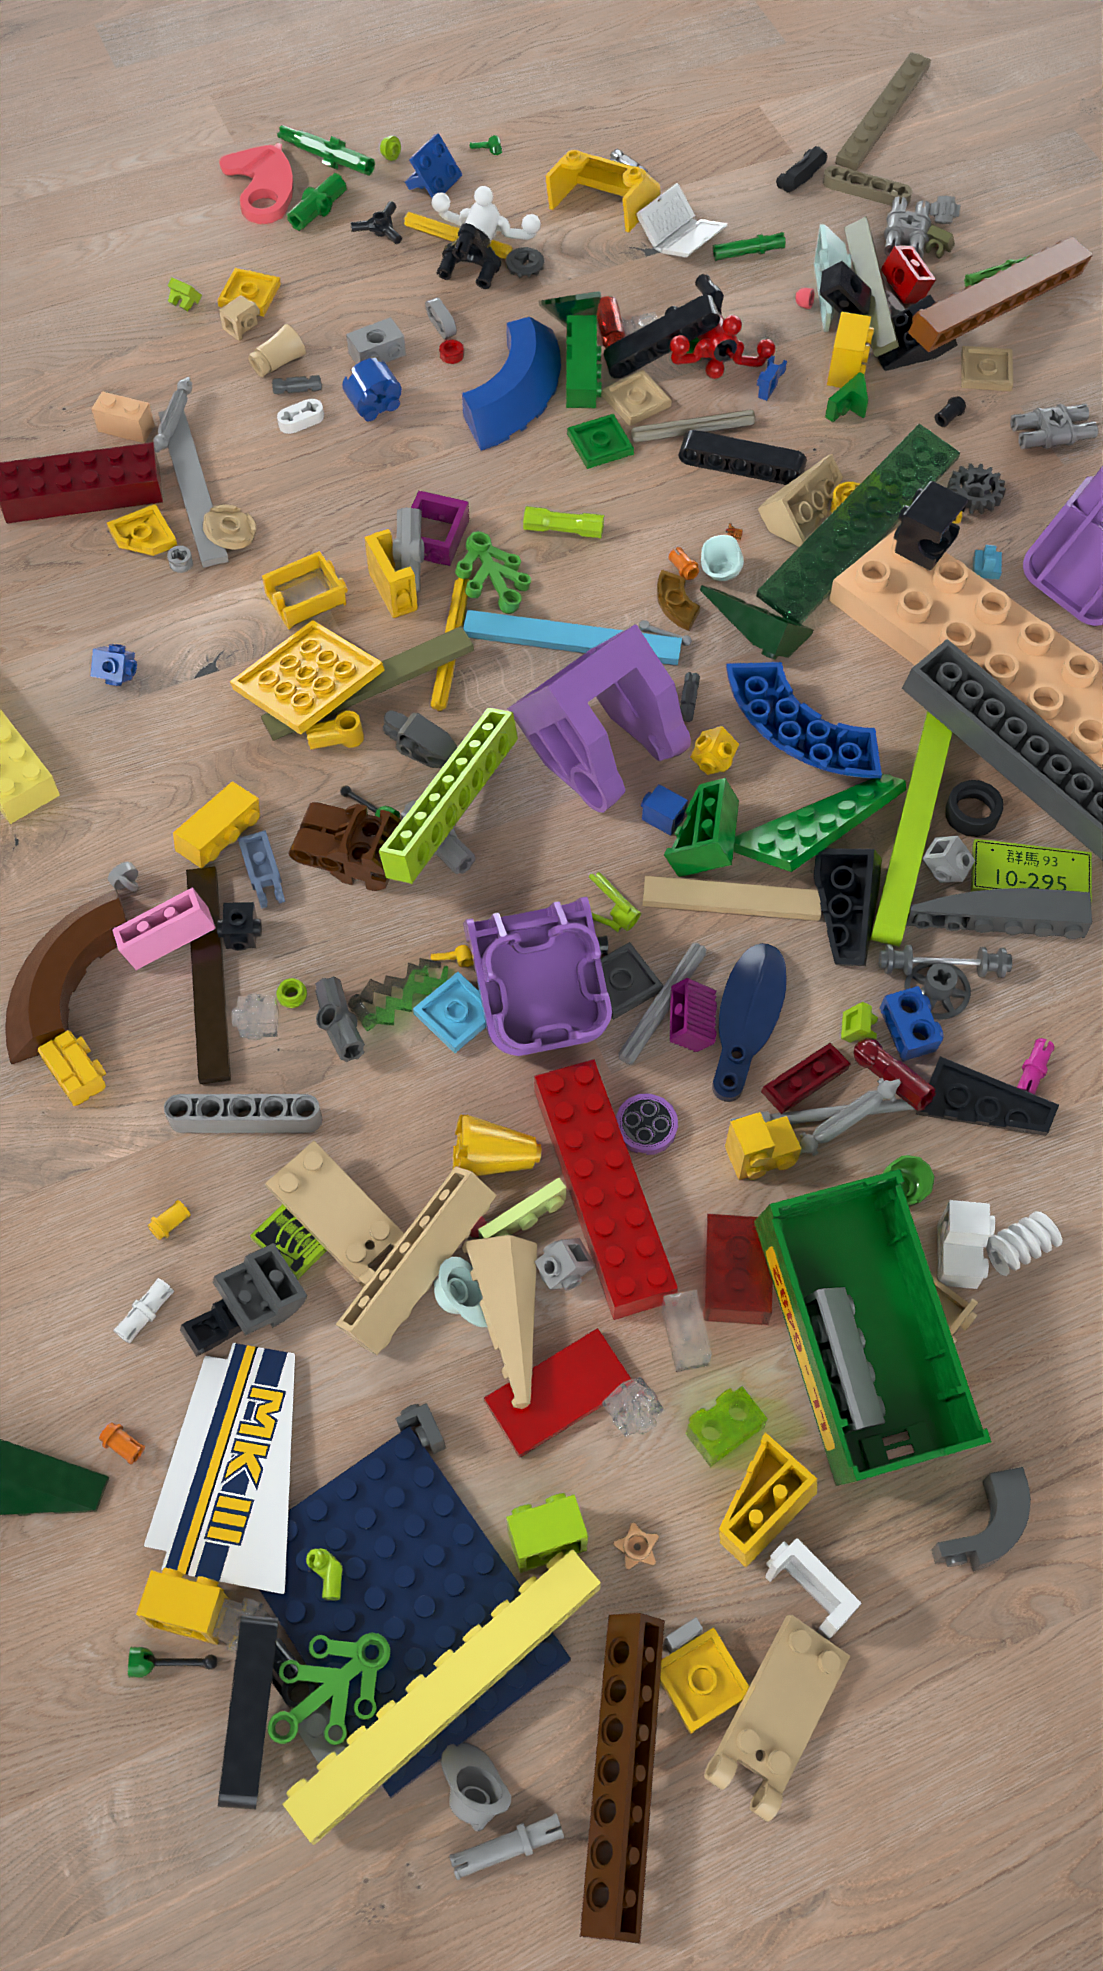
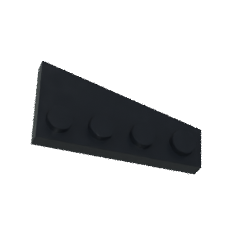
M940 1056L929 1081V1084L935 1088L936 1094L932 1102L923 1110L917 1111L916 1115L1046 1136L1059 1104Z

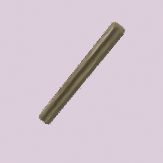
M750 409L636 426L632 428L631 435L633 442L637 443L683 436L690 430L710 432L750 426L755 424V414Z

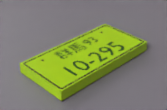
M974 839L972 856L975 862L971 870V892L1009 888L1090 892L1092 902V852Z

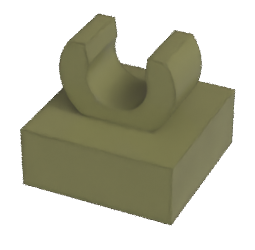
M931 225L927 232L929 241L925 245V250L929 254L933 247H938L936 256L941 258L944 250L951 252L955 245L952 233Z

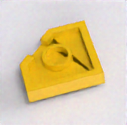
M156 504L107 522L108 529L119 548L154 556L178 546L174 534Z

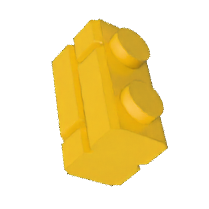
M67 1030L55 1037V1040H50L38 1048L43 1062L73 1106L80 1105L88 1100L90 1096H94L105 1089L106 1084L102 1077L106 1075V1072L97 1058L91 1061L87 1056L91 1050L82 1036L76 1039L72 1032Z

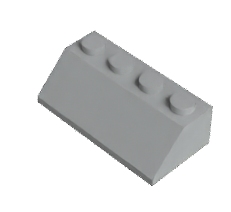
M845 1287L824 1288L814 1291L803 1299L829 1382H832L831 1388L841 1420L847 1419L848 1426L842 1428L843 1433L847 1434L885 1423L883 1418L885 1416V1406L881 1397L877 1396L873 1384L875 1373L871 1363L867 1362L863 1350L865 1348V1339L862 1331L857 1328L853 1316L855 1314V1305L852 1297L847 1295Z

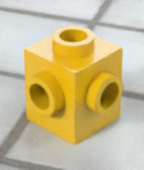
M723 726L701 732L700 737L696 740L690 758L707 775L724 772L732 765V760L739 743Z

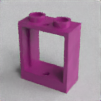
M418 490L411 508L420 509L423 518L452 524L445 542L421 536L424 543V560L450 566L470 520L469 502Z

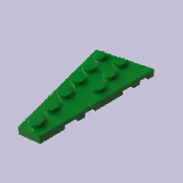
M882 774L881 778H872L735 836L734 853L793 872L906 791V781L890 774Z

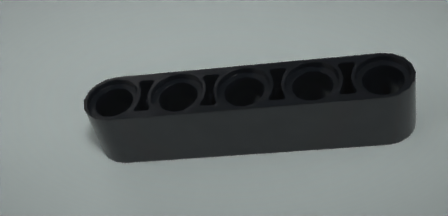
M710 295L699 296L606 347L603 356L609 375L615 379L625 377L671 352L670 342L675 336L683 335L690 342L717 327L720 323V316L713 297Z
M690 430L685 433L678 454L681 462L686 465L783 485L789 484L803 474L807 463L805 454L797 450L698 430Z
M241 1615L218 1807L256 1809L276 1649L278 1618Z

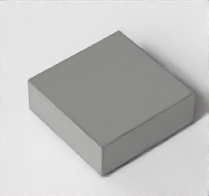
M697 1617L666 1636L664 1644L670 1654L702 1634L703 1627Z

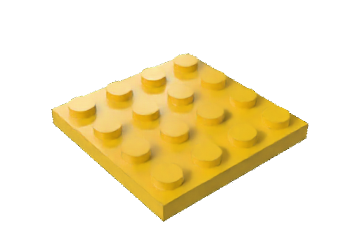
M312 620L232 679L230 684L234 691L301 735L380 675L385 669L380 660Z

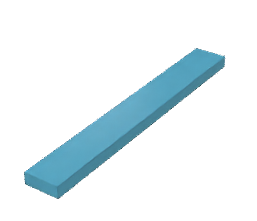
M467 610L463 627L469 638L586 653L591 648L624 631ZM642 633L662 664L678 666L682 638Z

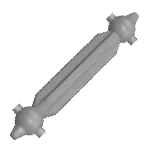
M189 377L178 382L177 390L173 393L158 428L159 434L154 437L153 443L157 453L168 447L169 438L173 436L188 400L187 395L192 391V382Z
M880 1078L877 1081L879 1083L877 1090L868 1091L816 1127L813 1135H806L805 1132H802L799 1135L801 1137L799 1142L801 1147L800 1154L812 1153L813 1156L819 1153L817 1151L818 1144L827 1143L877 1109L883 1099H890L891 1102L897 1099L895 1097L896 1089L901 1084V1081L899 1079L884 1081L883 1078Z

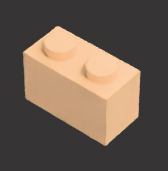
M102 391L91 409L97 430L101 433L145 443L155 426L148 402Z

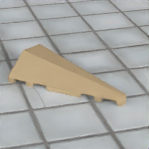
M513 1235L466 1241L462 1245L464 1253L469 1254L473 1266L470 1274L472 1280L478 1282L483 1297L480 1305L495 1350H500L505 1365L501 1371L504 1379L509 1378L515 1396L511 1401L513 1407L524 1409L531 1402L537 1243Z

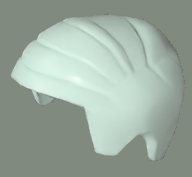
M718 535L705 541L701 552L703 571L716 581H727L735 578L740 573L744 564V557L737 540L730 535Z

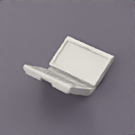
M678 183L637 213L638 220L653 248L662 254L688 257L727 226L726 223L701 219L697 221L693 219L695 214Z

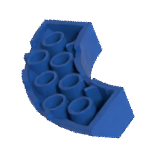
M530 316L506 323L507 348L510 353L501 370L483 385L462 393L463 417L480 451L509 440L510 435L519 429L524 431L531 420L535 417L538 418L545 411L548 401L557 390L561 372V355L557 338L553 329Z
M782 662L726 664L728 682L741 711L757 731L774 746L791 757L828 772L861 778L882 777L875 728L856 727L842 723L835 725L821 719V714L814 711L807 704H801L793 695V689L785 676Z

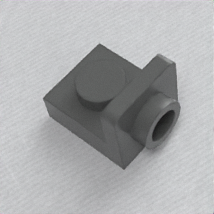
M427 1403L421 1406L413 1404L400 1412L401 1415L396 1418L400 1431H403L408 1426L412 1428L420 1424L415 1430L423 1447L430 1445L433 1454L446 1449L444 1439Z

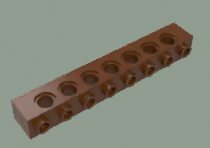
M643 1613L608 1615L580 1937L640 1944L665 1623V1620Z

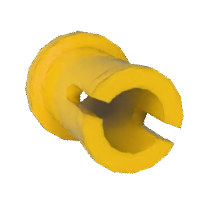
M177 1200L157 1218L152 1217L151 1223L147 1226L158 1240H161L163 1237H170L169 1232L189 1218L191 1214L185 1205Z

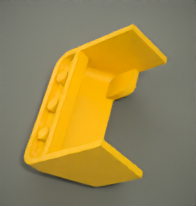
M578 150L568 151L545 175L549 209L554 210L577 184L623 196L625 232L629 233L639 222L637 213L661 195L660 184L645 170Z

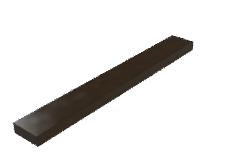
M216 866L186 870L187 890L193 887L208 906L216 929L190 942L198 1081L200 1084L231 1081L222 938L218 937L217 922L220 920Z

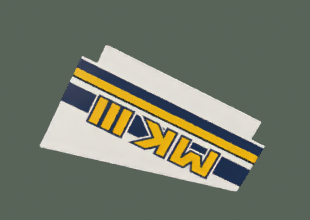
M233 1343L228 1359L211 1356L204 1357L144 1543V1547L166 1551L162 1570L163 1568H170L188 1576L205 1577L219 1582L280 1594L285 1593L295 1353Z

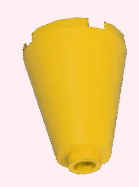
M468 1114L459 1115L455 1135H458L456 1146L453 1145V1169L457 1166L472 1171L476 1176L532 1169L535 1163L540 1162L542 1148L541 1144L536 1143V1137Z

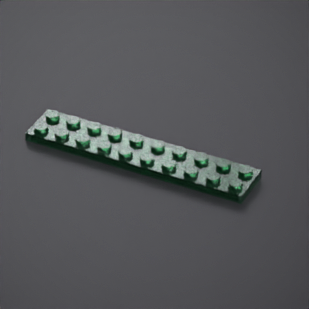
M919 423L757 590L756 597L783 617L798 625L802 624L829 596L833 580L886 536L899 522L898 516L905 505L910 506L912 504L916 491L919 488L924 489L930 481L937 482L958 460L960 452Z

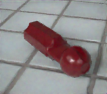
M865 1038L855 1045L853 1055L858 1065L868 1068L879 1078H883L884 1081L899 1079L901 1084L896 1089V1094L915 1110L921 1111L932 1102L936 1094L935 1088L903 1062L897 1061L883 1050L882 1045L877 1040Z

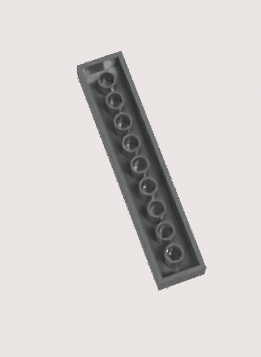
M946 639L911 669L902 689L1103 861V769L952 642Z

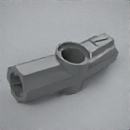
M334 976L322 978L315 983V992L320 1008L316 1016V1023L319 1028L327 1032L341 1060L348 1062L353 1059H359L365 1053V1043L356 1028V1015L348 1010L341 980Z

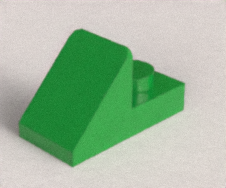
M858 373L828 398L825 418L834 422L841 415L847 414L849 410L865 418L868 394L863 373Z

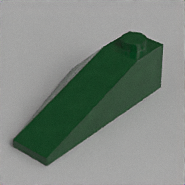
M0 1439V1515L18 1514L22 1516L31 1515V1513L48 1512L55 1514L97 1512L109 1481L108 1476Z

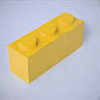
M232 781L173 832L175 851L202 869L207 863L214 861L225 847L234 843L243 831L249 826L251 827L256 824L260 817L259 798Z

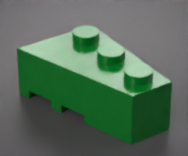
M567 315L566 408H596V399L602 396V382H597V379H601L602 368L601 363H597V361H601V345H597V315Z
M726 778L698 785L685 811L687 818L683 826L677 827L674 833L677 838L672 848H667L664 853L665 858L678 877L732 865L739 799Z

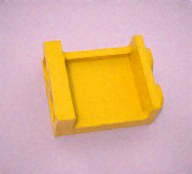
M386 529L365 536L369 575L393 619L418 610L415 574L411 566L396 572L394 570L395 562L393 559L391 531Z

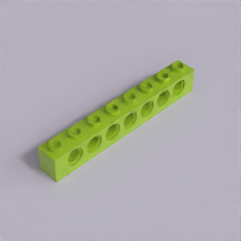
M493 708L486 709L380 848L379 854L386 878L411 884L415 881L517 742L518 735L513 712Z

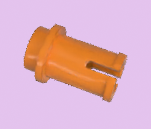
M681 547L676 548L679 555L673 549L668 556L669 561L679 570L681 577L687 580L694 579L699 573L698 563L691 560Z
M113 1422L108 1424L99 1436V1440L103 1442L102 1446L104 1448L110 1447L131 1465L140 1458L145 1449L143 1444H140L123 1431V1425L121 1424L115 1425Z

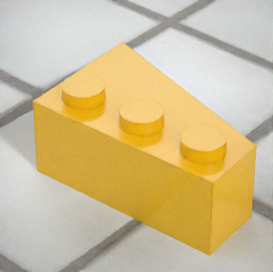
M766 1432L760 1441L761 1444L753 1461L750 1462L747 1468L746 1476L719 1527L720 1544L746 1568L817 1494V1478Z

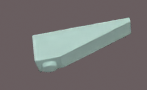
M820 224L814 258V270L823 331L829 332L835 309L819 295L822 271L840 261H843L851 268V255L847 254L846 244L825 224Z

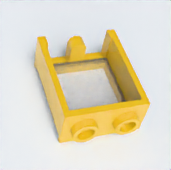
M320 551L262 575L265 594L288 630L295 624L341 604L347 605L345 593L348 592L347 586L342 577L338 578L336 576L332 562L329 559L326 560Z

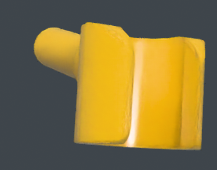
M466 945L456 947L455 951L431 954V961L457 959L459 967H469L474 964L471 950Z

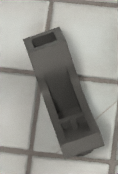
M1023 1467L993 1472L987 1475L982 1481L990 1508V1517L986 1529L977 1535L938 1542L931 1550L935 1564L946 1562L947 1567H955L967 1563V1558H969L972 1570H981L997 1562L1018 1542L1029 1519L1031 1500L1029 1485Z

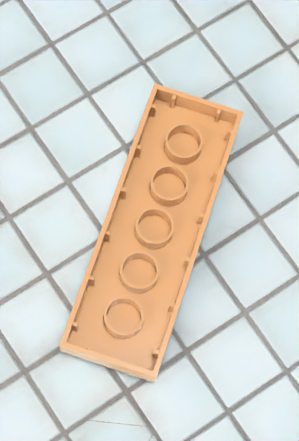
M895 529L833 580L829 601L912 664H918L948 639L1103 769V664L1055 631L1049 624L1041 621L1009 598L1006 593L998 590L970 570L963 562L945 552L933 569L928 570L895 553L894 550L897 540L893 539L897 530Z

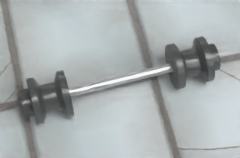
M886 944L885 950H880L879 968H884L886 975H891L893 969H903L905 975H911L913 963L977 965L978 977H985L989 971L996 972L998 978H1004L1006 972H1011L1012 955L1007 954L1006 948H999L997 953L993 954L988 953L986 947H980L977 959L913 957L912 945H906L903 951H894L891 944Z

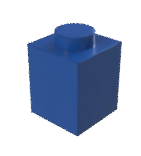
M658 784L652 793L648 792L641 802V807H643L642 820L671 836L686 817L685 811L688 806V800Z

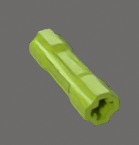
M525 506L524 530L541 532L553 530L602 539L604 515L553 512L546 508Z

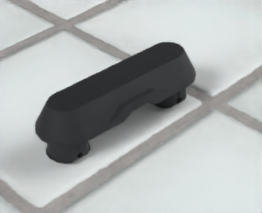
M819 146L808 149L801 161L795 163L785 174L781 173L777 177V187L779 189L783 188L785 192L790 193L806 183L826 163L827 153Z

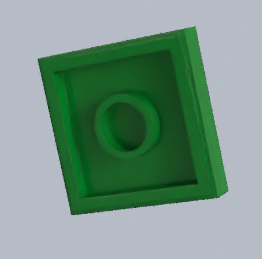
M614 413L567 428V435L587 469L634 455V447Z

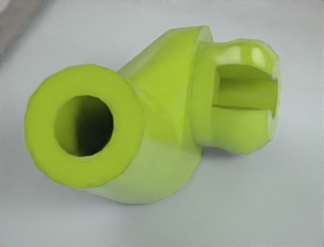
M325 1549L311 1550L307 1554L306 1563L309 1568L313 1569L324 1580L322 1599L340 1600L342 1582L341 1563Z

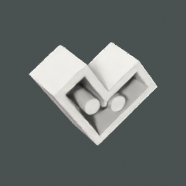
M949 1200L937 1224V1279L944 1285L977 1289L983 1278H987L989 1262L988 1259L983 1258V1247H987L988 1238L993 1236L995 1231V1217L990 1216V1204Z

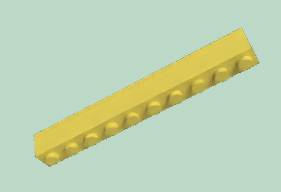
M573 1549L566 1555L562 1551L555 1555L547 1563L546 1567L549 1570L539 1579L535 1575L529 1578L519 1588L521 1594L513 1602L510 1603L508 1600H505L492 1611L491 1616L493 1619L483 1628L480 1624L473 1627L463 1637L465 1644L455 1653L449 1649L441 1655L434 1663L437 1668L425 1678L421 1674L405 1688L408 1694L397 1704L394 1700H391L377 1712L378 1720L368 1729L365 1726L357 1729L346 1740L349 1744L347 1748L339 1755L335 1752L330 1753L317 1765L316 1768L319 1772L308 1782L305 1778L299 1780L287 1791L286 1795L289 1799L283 1803V1806L310 1843L315 1845L600 1590L601 1582Z

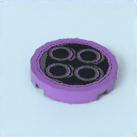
M638 1094L628 1098L619 1107L616 1115L626 1147L632 1152L655 1155L666 1150L674 1142L678 1130L677 1114L673 1106L662 1097L654 1094Z

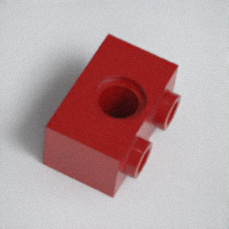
M894 246L881 268L887 282L895 290L903 304L916 303L925 298L936 281L913 246Z

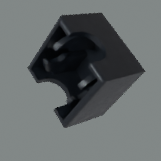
M930 481L924 489L919 488L912 499V504L910 506L905 505L898 516L901 524L893 539L897 540L895 553L928 570H932L958 537L960 526L954 524L953 521H956L957 515L961 511L965 512L968 499L934 481Z

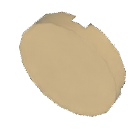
M226 504L217 505L210 508V511L204 515L203 532L211 542L220 547L241 549L250 545L255 538L256 523L250 514L246 513L245 515L243 512H240L241 508Z

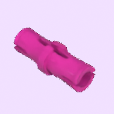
M1043 1038L1036 1039L1029 1059L1023 1063V1074L1017 1088L1026 1090L1034 1095L1040 1080L1047 1074L1048 1069L1046 1065L1055 1048L1051 1041L1048 1042L1045 1048L1044 1045L1047 1039Z

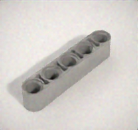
M177 1094L169 1097L164 1104V1113L171 1128L179 1133H311L318 1130L323 1121L318 1100L308 1094ZM179 1111H187L185 1115L181 1117H174L175 1114ZM210 1111H219L213 1117H206ZM242 1111H251L245 1117L237 1116ZM273 1111H282V1113L276 1117L269 1116V1114ZM304 1111H313V1114L308 1117L300 1116Z

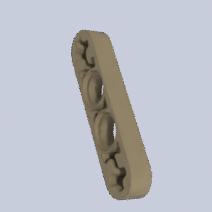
M829 166L824 172L823 184L829 189L891 206L894 198L900 197L899 204H901L902 197L907 200V206L910 204L912 189L906 184L840 166ZM852 182L860 183V185L852 184ZM874 188H879L883 191L874 190Z

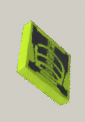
M283 1204L250 1235L251 1240L261 1249L274 1243L297 1280L327 1251Z

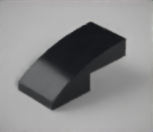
M222 1299L213 1303L210 1311L181 1324L180 1331L197 1357L241 1332L242 1329Z

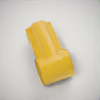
M353 711L341 712L337 715L336 719L318 722L306 730L310 750L337 744L354 748L359 746L364 740V732L359 715Z

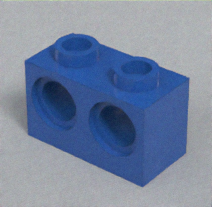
M916 986L886 995L879 1009L902 1062L936 1052L943 1041V1030L941 1025L934 1021L931 1014L930 1000L927 995H923L920 987ZM901 1006L910 1007L914 1013L904 1011ZM913 1033L922 1034L926 1040L917 1039Z

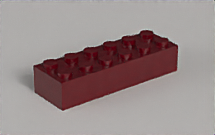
M153 442L0 462V508L6 524L163 503L159 462Z

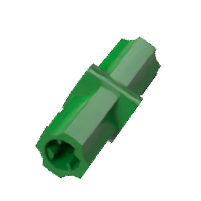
M334 173L316 189L308 187L304 191L301 202L287 213V219L295 230L300 231L304 229L318 215L325 217L330 213L333 202L347 190V184L342 179V176Z

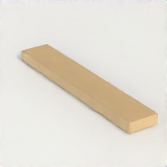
M645 876L642 906L819 921L821 916V901L818 890Z

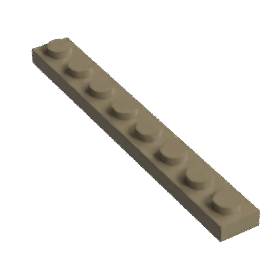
M909 54L836 155L835 164L855 171L859 168L929 69L931 59L923 57L921 54Z

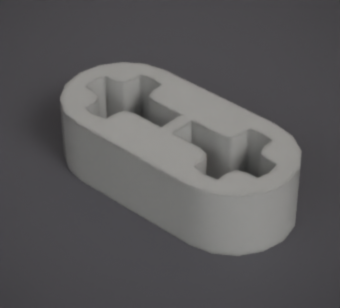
M437 297L426 301L427 315L441 337L446 339L456 335L457 329L454 319L440 298Z

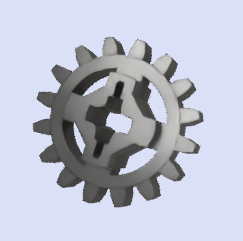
M970 463L968 469L960 466L958 472H952L947 488L968 499L966 508H969L970 514H973L974 510L984 514L986 508L992 512L995 506H1000L1006 490L1004 488L1005 480H999L1001 474H993L992 467L985 470L983 469V464H979L978 468H974L973 464Z

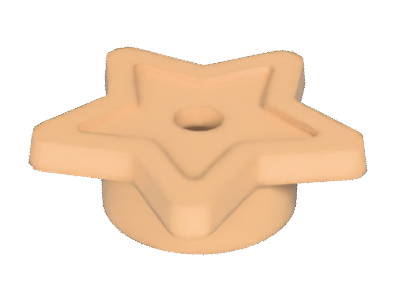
M631 1523L628 1535L625 1538L614 1541V1546L625 1554V1567L627 1569H631L639 1562L654 1565L656 1560L652 1547L659 1536L657 1534H646L635 1523ZM639 1544L641 1546L640 1550H635L634 1545Z

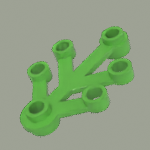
M480 531L473 532L466 540L465 546L468 552L464 559L457 563L455 573L459 578H469L473 569L472 565L479 557L482 565L474 578L467 582L465 593L471 598L480 597L483 583L489 576L499 595L498 604L501 611L506 614H512L519 609L522 597L518 591L508 589L502 576L514 581V587L520 591L529 589L531 577L526 573L517 572L521 563L519 556L509 554L492 546L491 538L486 533ZM492 557L503 561L504 565L493 561Z
M367 1633L360 1637L356 1643L329 1640L324 1635L315 1636L309 1643V1652L312 1657L323 1659L330 1654L353 1658L341 1669L300 1665L295 1660H287L281 1665L279 1676L284 1683L292 1684L299 1680L323 1684L290 1712L281 1711L272 1716L268 1723V1734L274 1742L285 1744L293 1740L298 1732V1724L333 1695L330 1720L324 1729V1738L331 1745L341 1744L347 1736L344 1722L349 1681L361 1671L360 1697L355 1701L353 1710L355 1715L362 1720L369 1719L375 1714L376 1702L374 1700L377 1670L383 1668L390 1657L389 1643L378 1633ZM323 1640L326 1642L327 1650L325 1653L317 1654L314 1652L313 1644L315 1641ZM369 1645H374L378 1649V1656L374 1660H370L365 1656V1649ZM292 1664L297 1668L298 1672L295 1678L287 1679L284 1676L283 1670L286 1665ZM362 1700H367L372 1705V1710L368 1715H362L358 1711V1705ZM280 1720H286L290 1725L288 1734L284 1736L277 1734L275 1726ZM333 1725H337L342 1729V1737L338 1741H333L328 1736V1731Z

